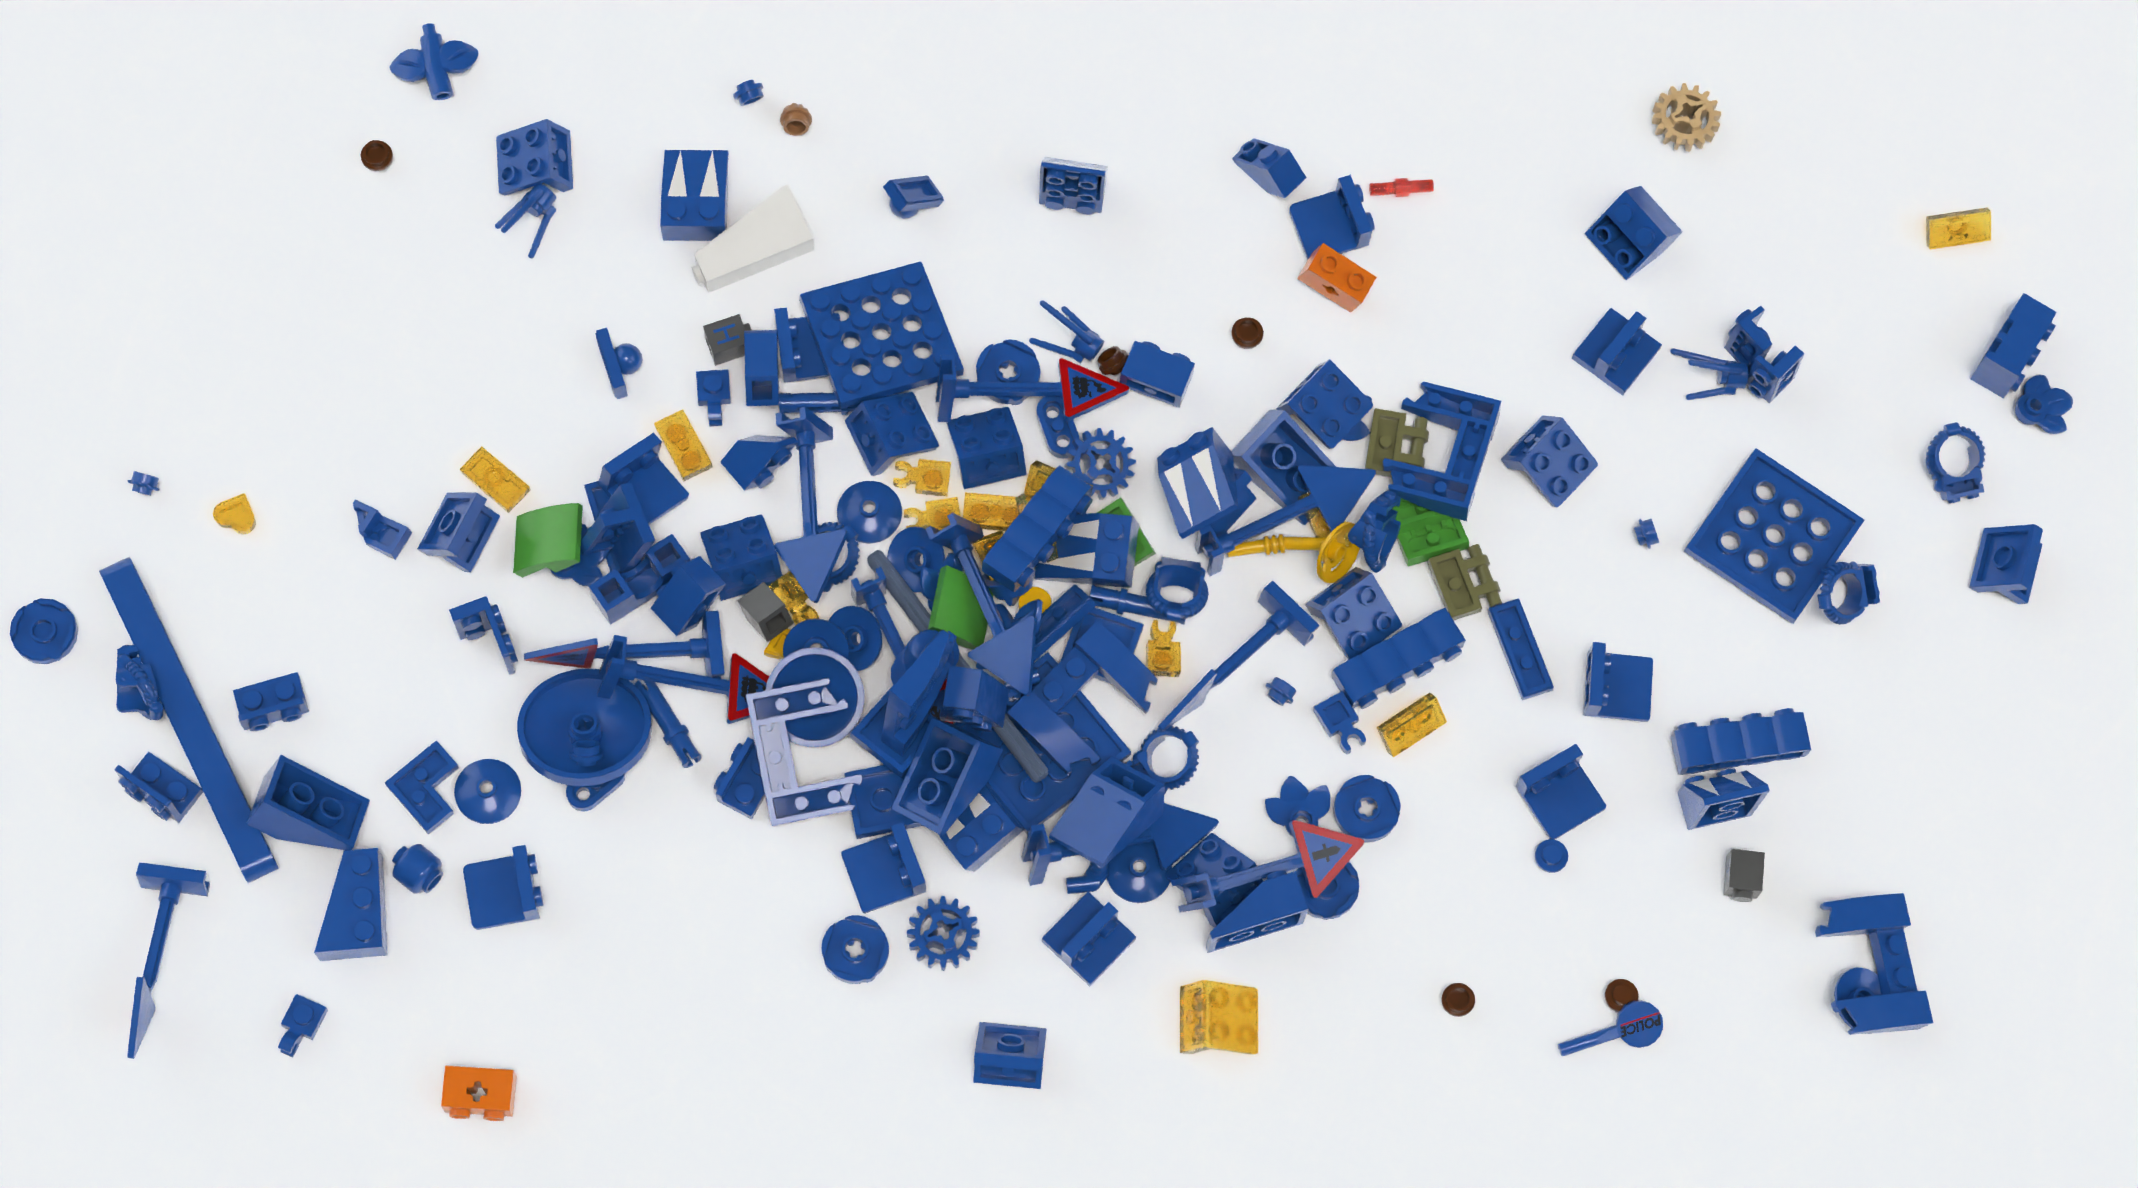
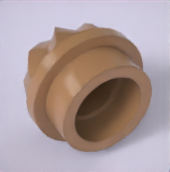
M792 103L784 108L780 116V123L786 133L799 136L808 131L812 123V115L802 103Z

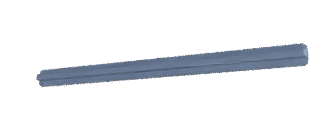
M880 550L870 554L867 558L868 565L874 573L876 568H882L887 578V590L918 631L928 630L931 615L891 562ZM959 653V661L956 667L971 668ZM1005 714L1003 728H992L1032 781L1035 783L1040 782L1048 775V768Z

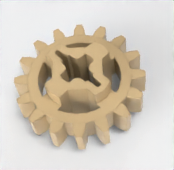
M1682 83L1680 91H1677L1674 86H1670L1668 95L1662 92L1658 102H1655L1652 112L1655 114L1652 117L1651 123L1658 125L1654 133L1656 135H1665L1663 144H1667L1670 141L1674 142V150H1678L1680 145H1685L1686 151L1690 152L1693 144L1702 149L1705 140L1711 143L1715 136L1714 132L1719 130L1721 123L1718 121L1722 113L1715 110L1718 101L1708 100L1710 94L1708 90L1703 94L1699 93V85H1695L1692 90H1688L1686 83ZM1669 106H1671V114L1667 118L1666 110ZM1706 117V126L1702 129V120Z

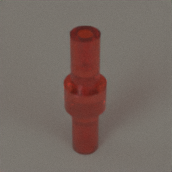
M1394 178V182L1369 183L1370 196L1395 194V197H1408L1409 193L1434 191L1433 179L1408 181V178Z

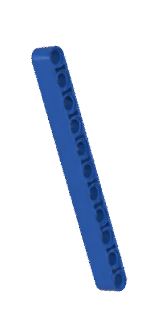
M130 556L99 570L133 644L136 645L139 651L138 655L141 657L142 663H150L159 699L247 883H250L279 869L262 832L246 824L251 808Z

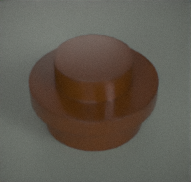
M372 140L362 148L360 157L367 169L382 171L392 163L393 152L386 142Z
M1250 317L1237 320L1231 331L1234 343L1244 349H1252L1258 346L1264 334L1260 322Z
M1118 346L1105 350L1097 360L1100 364L1099 370L1103 375H1117L1122 372L1128 358L1127 352L1121 350Z
M1616 979L1607 986L1604 998L1608 1007L1619 1013L1624 1005L1632 1001H1638L1639 994L1636 986L1629 980Z
M1453 983L1443 991L1441 1003L1448 1014L1454 1017H1462L1472 1011L1475 1005V995L1469 986L1463 983Z

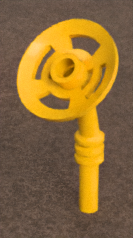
M1344 522L1337 526L1326 538L1284 537L1283 534H1279L1278 538L1275 535H1271L1269 539L1268 536H1264L1262 540L1247 541L1235 546V550L1229 552L1228 557L1264 552L1266 555H1270L1271 551L1277 554L1279 550L1281 553H1285V550L1319 551L1317 559V575L1319 579L1325 583H1334L1350 570L1360 548L1349 542V546L1345 545V538L1343 536L1350 532L1355 524Z

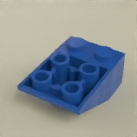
M1044 157L1040 169L1039 204L1053 210H1061L1063 208L1076 209L1077 212L1086 215L1094 214L1095 212L1102 213L1108 166Z
M1111 756L1091 773L1050 832L1049 839L1103 868L1163 815L1165 785Z

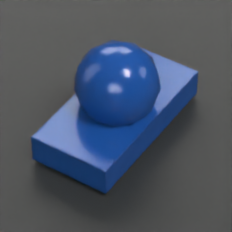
M928 175L892 179L883 186L890 197L889 206L892 213L903 219L916 215L919 209L939 207L944 201V197Z
M607 327L596 330L597 344L614 397L617 399L627 397L628 394L622 374L630 375L639 370L643 361L642 353L639 348L630 343H622L614 349Z

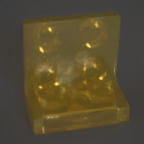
M1200 980L1180 986V1053L1191 1055L1212 1049L1247 1055L1258 1054V989L1209 980Z

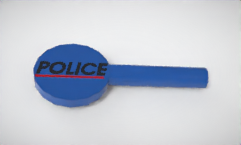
M1643 1000L1632 1001L1624 1005L1619 1011L1616 1025L1558 1044V1049L1563 1057L1617 1038H1621L1629 1046L1637 1048L1648 1047L1661 1036L1663 1017L1660 1011L1650 1002Z

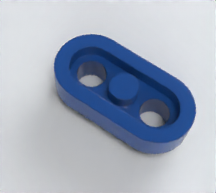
M1045 396L1037 405L1036 417L1047 448L1057 458H1069L1066 455V451L1069 449L1076 450L1072 441L1076 438L1079 439L1074 420L1066 421L1064 419L1061 397ZM1056 411L1058 416L1050 418L1047 416V412ZM1064 439L1068 441L1069 445L1060 447L1057 442Z
M626 773L602 784L592 786L567 785L566 797L568 803L577 811L585 812L592 810L623 784ZM581 791H588L590 796L586 800H580L578 794Z

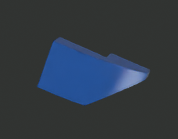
M355 499L353 508L358 518V529L366 545L396 560L411 536V530L407 526L381 515L377 509Z

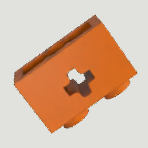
M1322 243L1311 253L1297 279L1351 313L1362 304L1377 277Z
M445 1066L441 1107L444 1112L449 1113V1117L455 1119H469L470 1114L484 1115V1120L504 1121V1116L513 1117L517 1075L514 1070ZM478 1088H482L487 1095L481 1096L480 1101L476 1102L471 1094H476Z

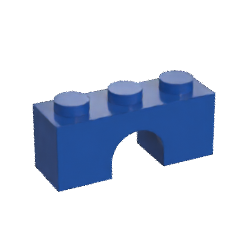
M670 534L651 546L646 552L643 561L632 570L619 573L615 569L589 585L592 599L611 625L657 596L656 593L659 588L669 582L673 576L671 570L682 560L688 562L690 558L674 535Z

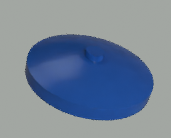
M586 668L566 671L538 685L524 701L517 721L519 745L522 754L530 766L542 776L552 781L571 786L602 784L616 779L629 771L646 752L652 733V721L648 703L641 691L632 682L619 679L610 699L597 697L598 689L604 675L599 674L600 669ZM583 739L598 741L600 748L603 750V758L598 760L597 764L593 766L577 765L576 761L570 759V750L573 749L575 741Z

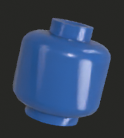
M415 844L409 848L403 846L392 859V862L395 864L392 872L393 877L413 894L423 891L429 893L443 876L441 871L442 861L422 844Z

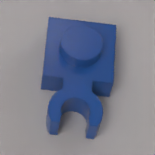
M1343 691L1314 706L1313 711L1328 736L1331 738L1339 734L1341 737L1340 747L1345 754L1351 752V747L1347 742L1349 738H1356L1361 746L1365 745V734L1353 727L1354 724L1358 723L1359 717Z

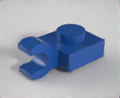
M729 370L696 371L698 406H708L709 427L722 426L721 405L731 404Z
M296 994L281 1022V1026L288 1029V1031L284 1034L278 1045V1048L281 1049L280 1053L293 1058L303 1037L313 1041L328 1012L327 1007Z

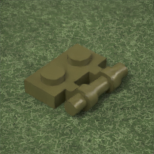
M1375 408L1365 469L1375 470L1376 475L1392 477L1390 471L1383 470L1384 458L1424 468V444L1429 439V431L1427 430L1428 419L1416 417L1414 427L1405 426L1407 413ZM1403 439L1412 442L1410 454L1401 453Z
M1479 544L1467 548L1471 557L1467 560H1463L1459 549L1428 559L1427 563L1444 607L1453 620L1481 612L1480 598H1487L1490 607L1502 604L1499 595L1501 589L1498 582L1492 578L1488 568L1490 565L1488 556L1482 553ZM1476 571L1481 585L1474 587L1469 572Z

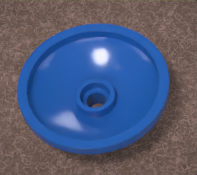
M805 648L783 658L771 672L765 691L828 678L830 683L825 687L837 702L844 699L848 704V709L787 721L786 727L789 741L805 747L829 746L845 738L859 722L865 703L864 686L856 668L842 655L824 648Z

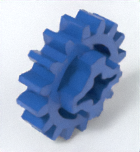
M1097 428L1094 431L1093 437L1087 430L1082 433L1083 441L1078 438L1072 441L1076 450L1069 449L1066 451V455L1072 458V461L1064 464V468L1072 469V474L1092 486L1090 497L1097 492L1099 500H1103L1106 497L1107 491L1114 497L1118 494L1116 486L1123 490L1129 486L1124 478L1134 477L1135 473L1129 470L1128 467L1136 464V460L1128 459V454L1133 448H1124L1122 446L1126 439L1124 436L1115 440L1114 430L1108 431L1104 436L1102 429ZM1103 443L1108 446L1105 449H1097L1094 445L1091 446L1090 444ZM1116 455L1120 459V469L1116 466ZM1080 458L1084 461V473H1082L1080 468ZM1103 458L1105 460L1103 468L1098 470L1095 467L1097 460ZM1095 479H1104L1106 482L1109 481L1110 484L1098 485L1092 482Z
M941 896L940 904L936 905L930 898L928 899V908L926 910L919 905L916 907L918 918H909V924L915 927V929L907 930V937L915 939L909 943L910 951L918 949L919 952L916 955V960L919 962L926 957L928 959V968L930 969L934 966L935 962L940 963L941 971H945L947 963L950 962L957 969L959 968V958H963L966 961L970 960L968 949L977 950L978 944L972 938L980 937V930L972 927L977 924L978 919L976 916L968 918L970 907L967 905L959 909V899L957 898L952 901L951 905L946 904L945 896ZM943 913L952 914V915L956 916L957 918H955V919L948 918V917L944 916ZM930 918L931 925L929 930L924 931L920 935L924 922ZM939 928L949 932L948 939H943L941 935H938ZM966 932L963 944L957 949V938L963 936V933ZM936 948L943 951L944 954H937L929 949Z

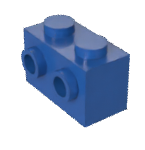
M1134 341L1121 372L1120 383L1129 386L1130 390L1180 408L1193 377L1195 363L1191 362L1190 358L1181 353L1170 354L1162 351L1159 346L1152 342L1144 341L1141 343Z
M701 556L688 562L682 560L671 570L673 576L669 582L659 588L656 593L658 598L650 608L676 636L697 627L705 611H708L726 585Z

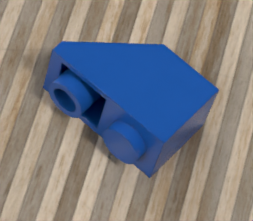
M1253 138L1243 144L1240 151L1232 158L1234 163L1267 193L1286 198L1307 178L1290 149Z
M777 330L744 331L746 406L779 405L780 386Z
M754 435L737 440L720 462L744 491L755 487L761 489L773 480L774 475L772 473L777 467L782 466L792 457L791 450L798 441L795 437Z

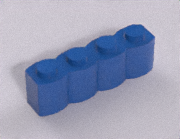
M1059 465L1051 473L1041 489L1031 498L1022 513L1016 517L1003 536L990 549L982 562V571L1012 592H1015L1020 586L1025 588L1035 575L1033 568L1040 561L1045 563L1052 555L1055 548L1052 544L1059 537L1064 539L1069 534L1074 525L1071 520L1078 513L1083 515L1093 501L1090 497L1092 486Z
M1443 608L1333 669L1331 677L1340 692L1343 691L1352 708L1360 706L1361 709H1365L1378 700V694L1387 690L1391 694L1406 685L1405 679L1414 675L1418 678L1423 677L1435 668L1433 666L1434 663L1442 659L1445 662H1449L1462 654L1461 648L1464 647L1466 639L1447 609Z
M1793 708L1775 711L1772 717H1762L1761 713H1751L1743 716L1742 721L1730 722L1729 718H1718L1710 721L1709 726H1697L1696 722L1684 723L1677 727L1678 730H1675L1670 737L1678 775L1729 769L1742 765H1757L1772 761L1791 760L1805 757L1812 750L1804 712H1794Z

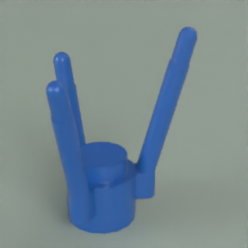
M543 184L534 186L530 192L525 194L521 201L495 224V228H501V232L506 233L527 211L535 217L543 214V219L528 254V257L533 259L550 218L556 212V208L552 206L556 200V195Z
M1041 300L1039 302L1040 306L1076 334L1071 343L1075 351L1035 338H1030L1029 342L1041 348L1071 357L1080 364L1084 358L1092 362L1101 350L1105 340L1100 338V335L1092 331L1066 306H1062L1061 310L1067 317L1046 301Z
M1675 348L1670 350V353L1690 359L1688 364L1691 366L1717 370L1718 383L1724 385L1721 388L1686 395L1687 400L1723 394L1735 395L1736 388L1744 389L1747 385V363L1722 360Z

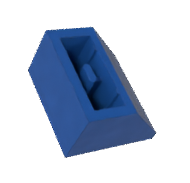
M1642 186L1625 190L1585 232V235L1617 271L1628 280L1660 256L1683 231Z

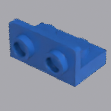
M1761 305L1754 311H1751L1749 308L1746 309L1735 319L1736 325L1728 332L1730 337L1724 346L1738 363H1747L1748 374L1754 359L1758 355L1765 359L1773 345L1768 333L1762 327L1757 326L1765 312Z
M1795 345L1788 353L1784 350L1781 351L1771 364L1761 355H1758L1754 359L1748 374L1747 384L1751 393L1757 398L1765 399L1770 404L1795 379L1805 353Z
M298 672L233 690L239 712V722L244 731L248 729L250 731L264 730L270 726L269 723L280 720L292 722L300 719L302 714L309 712Z
M748 737L744 744L738 743L730 758V761L733 763L727 773L721 772L715 782L714 789L717 790L715 793L717 802L752 820L765 798V791L755 742Z

